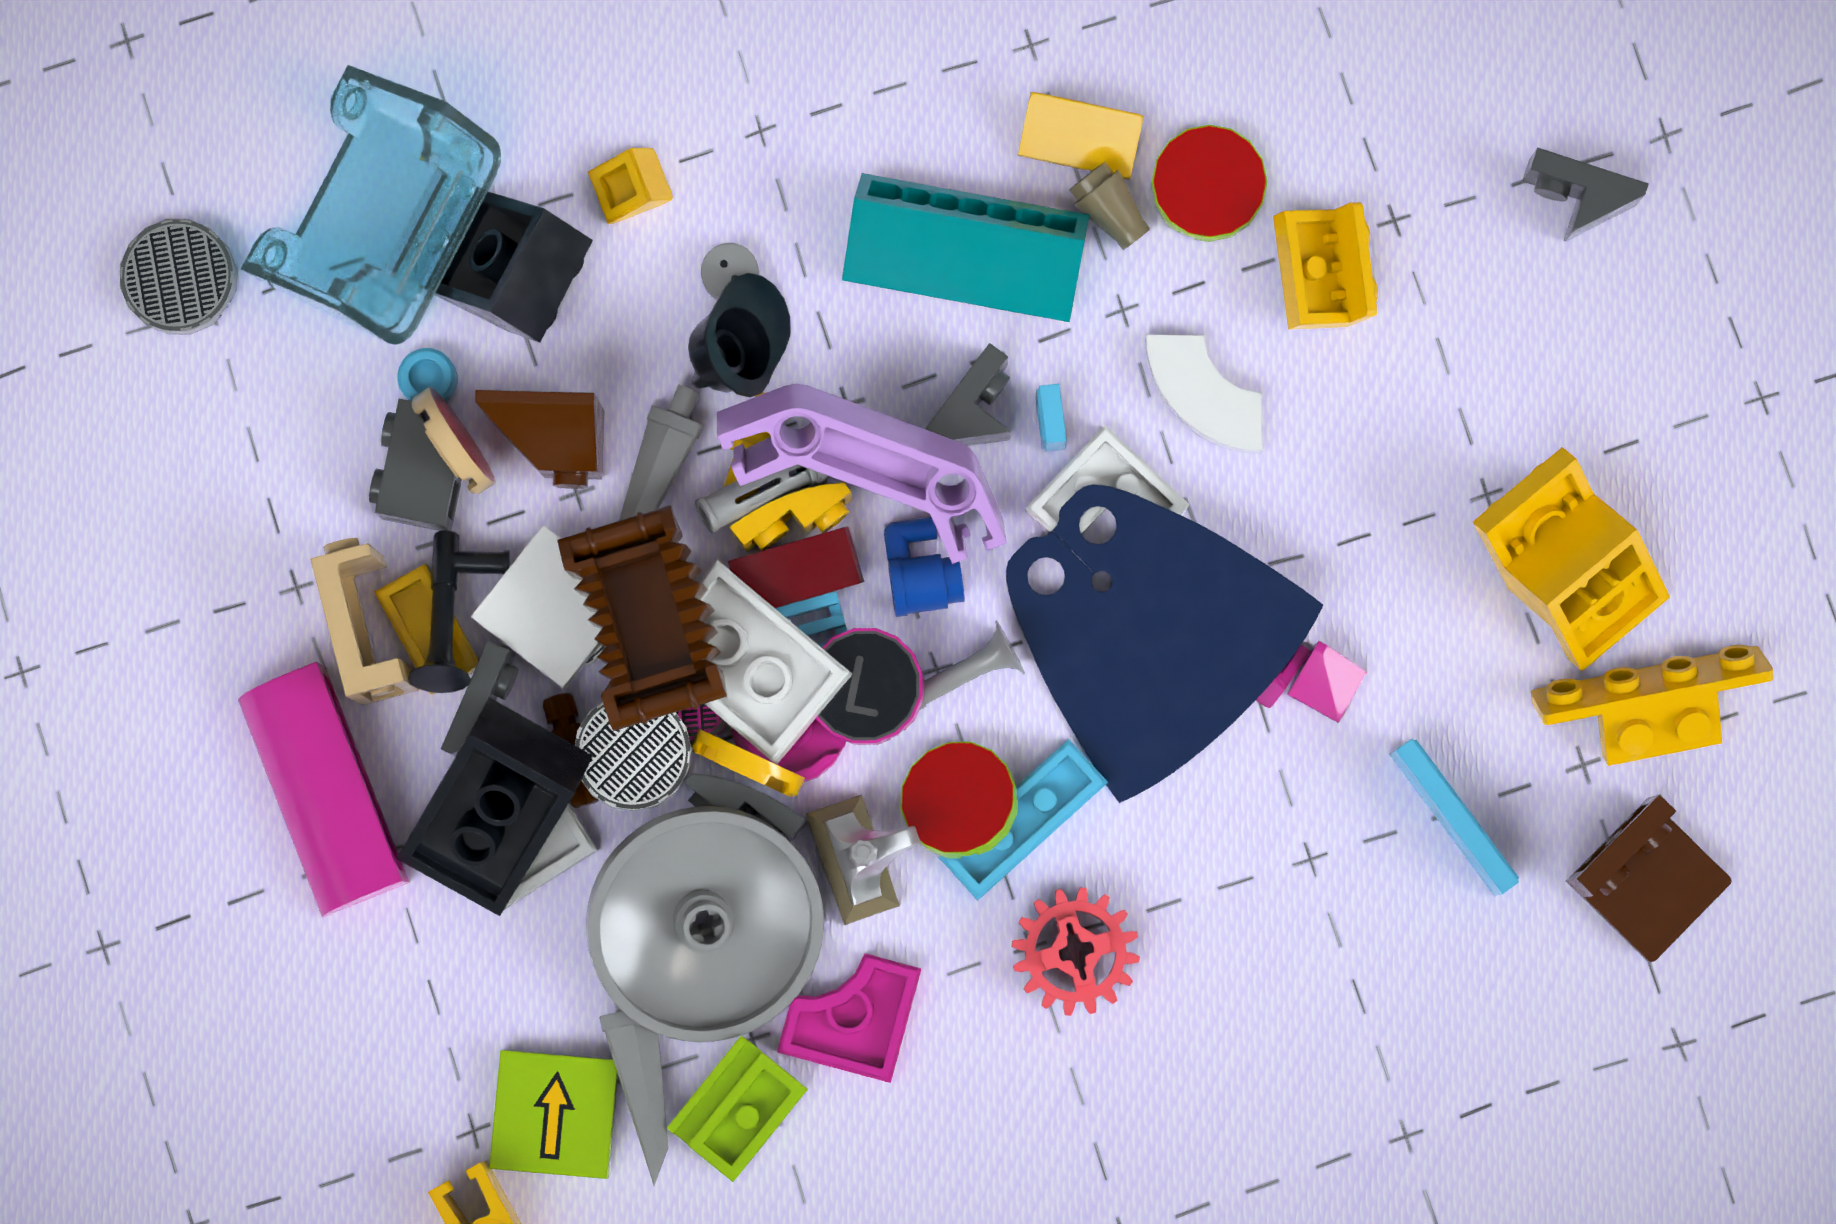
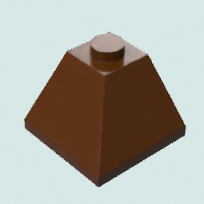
M475 390V402L489 421L544 478H553V487L584 489L588 488V479L602 480L604 409L595 393Z

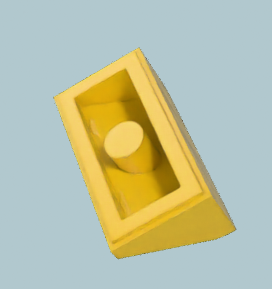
M1030 92L1018 156L1086 171H1092L1106 161L1113 172L1119 169L1122 177L1130 180L1144 116L1052 95Z

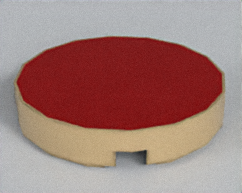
M428 387L414 396L411 402L412 408L417 415L424 410L428 413L430 418L423 423L427 429L425 433L457 478L460 477L463 482L471 477L468 480L469 485L467 487L473 494H480L496 483L495 477L486 459L463 423L443 397L433 387Z

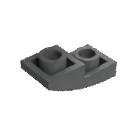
M691 773L684 782L695 791L688 799L695 807L716 806L743 811L749 805L755 810L752 815L771 824L792 841L807 824L804 818L774 798L735 781L711 775Z

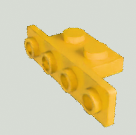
M1730 645L1721 649L1719 653L1694 658L1674 656L1664 660L1659 665L1639 669L1619 667L1607 671L1603 676L1578 681L1567 678L1558 679L1550 682L1546 687L1533 689L1530 693L1532 704L1544 725L1598 716L1602 757L1607 766L1723 744L1718 692L1773 681L1774 673L1772 665L1758 646Z

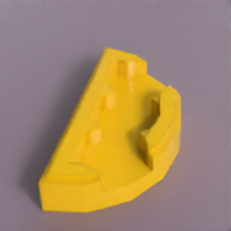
M701 729L698 730L691 745V748H693L692 752L791 798L793 795L797 797L805 779L796 773Z

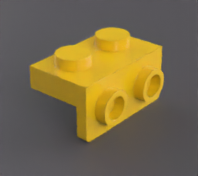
M1349 202L1336 209L1283 211L1273 216L1288 330L1349 327L1377 315L1378 287L1372 275L1369 253L1370 229L1365 221L1363 204L1361 202Z

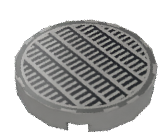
M165 219L144 228L129 243L120 263V289L128 308L144 324L168 335H191L212 326L222 316L221 313L227 308L228 303H231L237 290V267L229 247L209 227L190 219Z

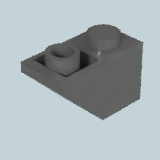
M399 399L396 413L388 412L384 420L381 446L388 447L384 470L375 469L369 491V502L376 504L375 513L382 520L437 531H451L462 479L460 477L457 478L428 438L425 433L427 429L423 424L426 421L421 413L417 415L414 412L411 401Z

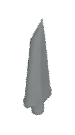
M678 384L668 411L653 405L651 406L647 416V426L619 521L637 516L638 512L647 513L659 509L696 439H699L704 425L689 419L700 394L699 392Z
M614 1003L616 1013L599 1017L602 1032H605L652 1183L655 1186L668 1151L659 1034L636 1023Z

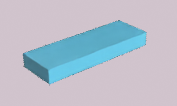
M1410 739L1389 755L1492 894L1494 896L1502 895L1519 883V877L1417 739Z
M1068 739L1016 786L1018 798L1017 816L1009 833L992 850L980 855L975 853L970 856H961L963 859H947L942 856L938 858L978 901L1099 792L1108 781Z

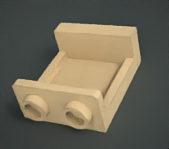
M358 538L343 539L323 546L325 555L310 558L345 696L364 706L419 691L408 680L409 673L414 670L413 667L399 658L376 663L355 579L359 575L387 568L384 556L368 543L360 545Z

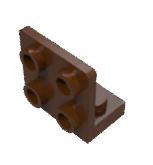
M1660 794L1647 798L1566 880L1647 962L1656 961L1732 882L1731 877L1671 819L1676 810Z

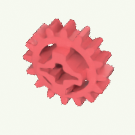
M1079 888L1075 901H1068L1063 890L1058 889L1055 890V906L1049 908L1040 899L1033 903L1039 915L1036 921L1024 917L1020 918L1019 925L1029 933L1027 939L1012 941L1011 947L1019 951H1025V960L1016 963L1013 969L1014 972L1029 971L1032 978L1023 989L1026 993H1030L1040 987L1045 992L1041 1004L1045 1009L1049 1008L1056 999L1063 1001L1064 1015H1072L1076 1002H1083L1087 1012L1093 1014L1096 1013L1095 998L1102 995L1111 1004L1118 1001L1112 989L1116 982L1131 986L1133 980L1128 974L1123 972L1125 964L1138 963L1140 956L1126 952V944L1138 938L1137 931L1122 932L1119 925L1125 920L1128 913L1122 910L1111 916L1106 911L1110 899L1106 894L1098 899L1095 904L1088 902L1087 888ZM1076 912H1083L1096 917L1109 931L1095 935L1081 927ZM1055 917L1058 930L1055 940L1050 948L1036 951V942L1041 930L1047 922ZM1066 924L1070 925L1072 934L1076 935L1079 943L1089 942L1092 953L1083 957L1084 967H1082L1084 980L1081 979L1079 970L1075 969L1071 960L1062 961L1059 956V950L1067 946L1066 937L1069 934ZM1115 952L1111 971L1096 986L1093 969L1101 955ZM1056 968L1071 977L1075 992L1065 991L1054 986L1041 972Z

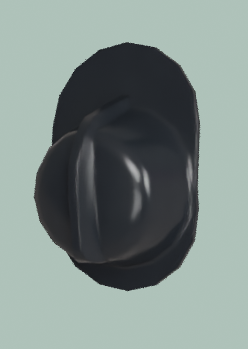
M752 273L734 277L723 289L710 314L697 324L690 334L688 343L689 358L695 370L691 384L695 388L710 387L713 390L726 393L733 391L737 395L749 398L759 395L765 390L786 350L791 334L790 314L785 299L772 282L762 275Z

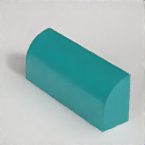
M861 173L853 201L842 281L1070 322L1090 215Z

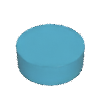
M421 348L411 352L403 359L398 369L397 379L399 388L411 402L414 396L428 387H433L446 402L451 399L456 391L458 384L456 368L444 353L436 349Z

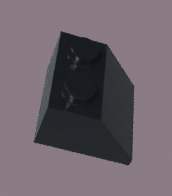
M480 189L427 291L510 333L540 343L546 330L554 323L558 307L573 278L581 271L584 257L593 240L545 208Z

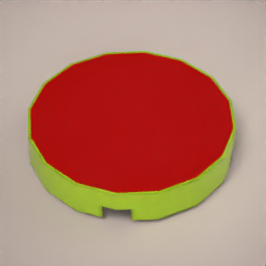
M1204 125L1186 129L1168 141L1156 159L1151 189L1155 208L1169 227L1178 233L1182 232L1186 236L1194 237L1195 240L1212 242L1231 238L1251 224L1263 205L1267 187V176L1263 159L1251 141L1233 129L1215 125Z
M947 742L925 752L910 767L901 787L900 809L907 827L915 826L920 843L928 851L947 859H963L961 856H970L975 853L980 855L992 850L1009 833L1018 813L1017 788L1010 769L991 749L973 742Z

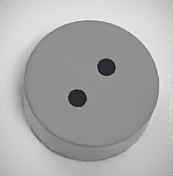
M724 243L712 248L704 257L701 265L703 285L706 291L716 300H718L723 289L734 277L746 273L759 275V268L754 255L746 247L736 243Z

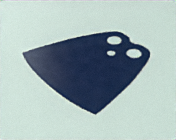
M1092 484L1078 490L1061 507L1059 521L1053 531L1043 537L1028 539L1012 555L1006 567V582L1011 603L1040 673L1054 701L1093 766L1108 781L1106 786L1119 803L1140 794L1170 776L1230 727L1267 689L1294 656L1324 606L1291 580L1210 529L1138 495L1105 485ZM1092 507H1104L1111 511L1116 519L1115 534L1110 540L1102 544L1090 543L1084 539L1080 532V518L1085 511ZM1046 557L1059 562L1065 575L1061 588L1050 595L1037 593L1028 582V571L1033 562ZM1099 571H1105L1112 578V585L1105 592H1098L1092 586V577Z

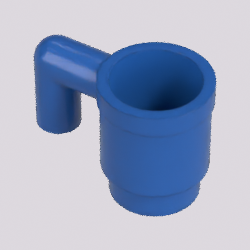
M932 517L891 522L884 529L890 585L896 617L948 609V604L965 602L960 561L952 564L949 557L941 558V554L912 558L910 556L909 543L937 539L936 526Z

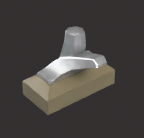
M862 794L806 813L844 925L900 907L886 866L906 851L920 844L915 826L888 831H874Z

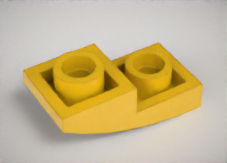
M845 483L824 484L806 488L761 506L730 526V529L746 552L756 545L764 551L788 533L790 529L785 523L792 517L806 535L817 527L822 533L829 531L850 513L845 505L853 500L852 493Z

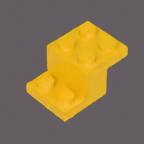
M1563 447L1546 461L1536 466L1528 476L1499 500L1493 502L1485 512L1472 522L1508 590L1552 628L1567 659L1581 671L1585 670L1670 598L1638 530L1593 493L1577 458Z

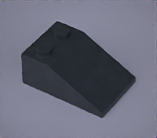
M489 697L396 859L500 916L574 796L593 755Z

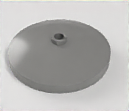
M697 806L669 812L650 820L628 835L613 850L599 871L590 893L586 913L588 951L597 976L609 997L629 1018L644 1028L668 1038L689 1042H715L738 1037L758 1029L784 1011L794 1001V998L798 996L810 978L819 957L824 932V912L818 884L806 860L793 843L771 824L754 815L740 810L716 806ZM704 910L709 913V917L705 922L701 924L693 923L696 921L697 913Z

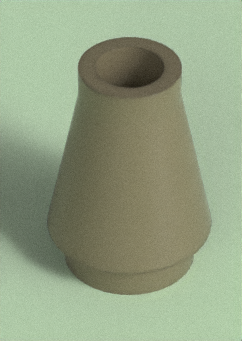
M1106 161L1069 189L1077 200L1073 205L1083 214L1090 215L1089 219L1113 238L1122 250L1128 248L1150 230L1143 220L1119 169L1113 172Z

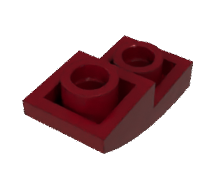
M848 526L727 561L730 571L774 608L864 582Z

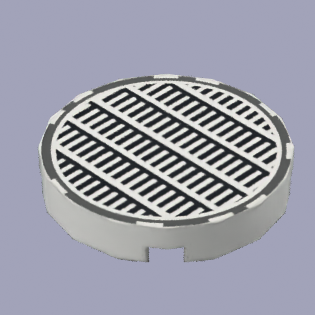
M602 702L589 711L577 730L575 746L593 755L581 781L593 797L614 809L638 811L657 807L677 792L688 774L692 749L687 727L676 712L649 720L646 725L639 723L613 731Z

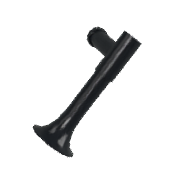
M448 530L438 531L434 534L431 589L433 593L430 645L424 665L415 668L409 673L408 680L411 685L420 690L433 693H452L463 690L469 685L471 678L467 672L457 668L453 657L455 591L457 590L458 573L504 575L510 567V550H504V552L459 551V534Z

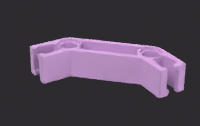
M797 383L780 387L717 412V438L723 450L733 447V441L761 432H768L771 437L746 449L743 444L734 447V461L731 462V466L740 486L798 464L930 513L952 564L968 558L965 538L971 536L966 524L955 526L952 516L962 515L971 509L978 510L986 524L987 536L982 537L986 550L1007 544L1004 519L980 463L971 448L958 441L811 386ZM795 416L805 417L811 421L809 425L800 429L789 428L783 424L785 420ZM948 474H957L964 477L962 482L952 486L943 485L938 482L940 478Z

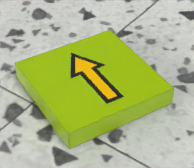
M500 1050L489 1169L608 1179L618 1073L614 1060Z

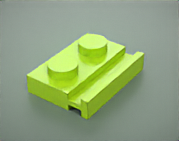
M741 1035L668 1125L667 1129L731 1182H734L808 1091V1088Z

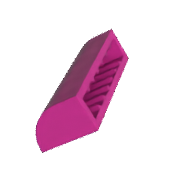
M314 662L274 678L243 694L238 699L239 705L322 918L410 883L402 862L396 859L399 853L326 667L318 662Z

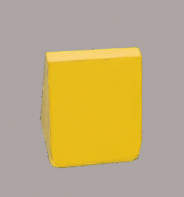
M631 147L588 171L607 224H615L664 205L673 199L658 156L653 148Z

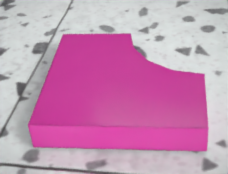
M864 953L855 974L838 989L818 996L798 995L794 998V1001L789 1005L777 1052L891 1083L921 968Z

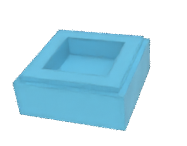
M1060 383L1041 385L1039 389H1036L1035 396L1041 448L1045 449V452L1064 450L1067 439Z

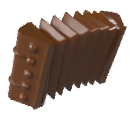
M671 505L647 513L638 512L637 516L591 529L588 527L585 532L557 540L564 570L573 579L581 580L574 590L581 596L587 597L582 605L589 611L595 612L588 621L593 626L601 629L594 640L605 647L597 658L606 665L598 672L610 680L605 690L601 693V698L613 731L639 723L646 725L649 720L691 707L698 709L701 704L727 697L723 671L715 663L711 662L721 652L716 646L708 644L718 631L714 626L704 623L715 610L710 604L700 600L708 589L703 583L694 580L702 570L696 563L686 561L692 551L686 544L678 543L683 535Z

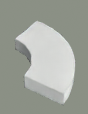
M1146 335V355L1153 381L1165 403L1169 405L1176 415L1192 428L1195 433L1217 445L1242 452L1261 453L1262 393L1241 389L1222 377L1208 356L1204 335Z

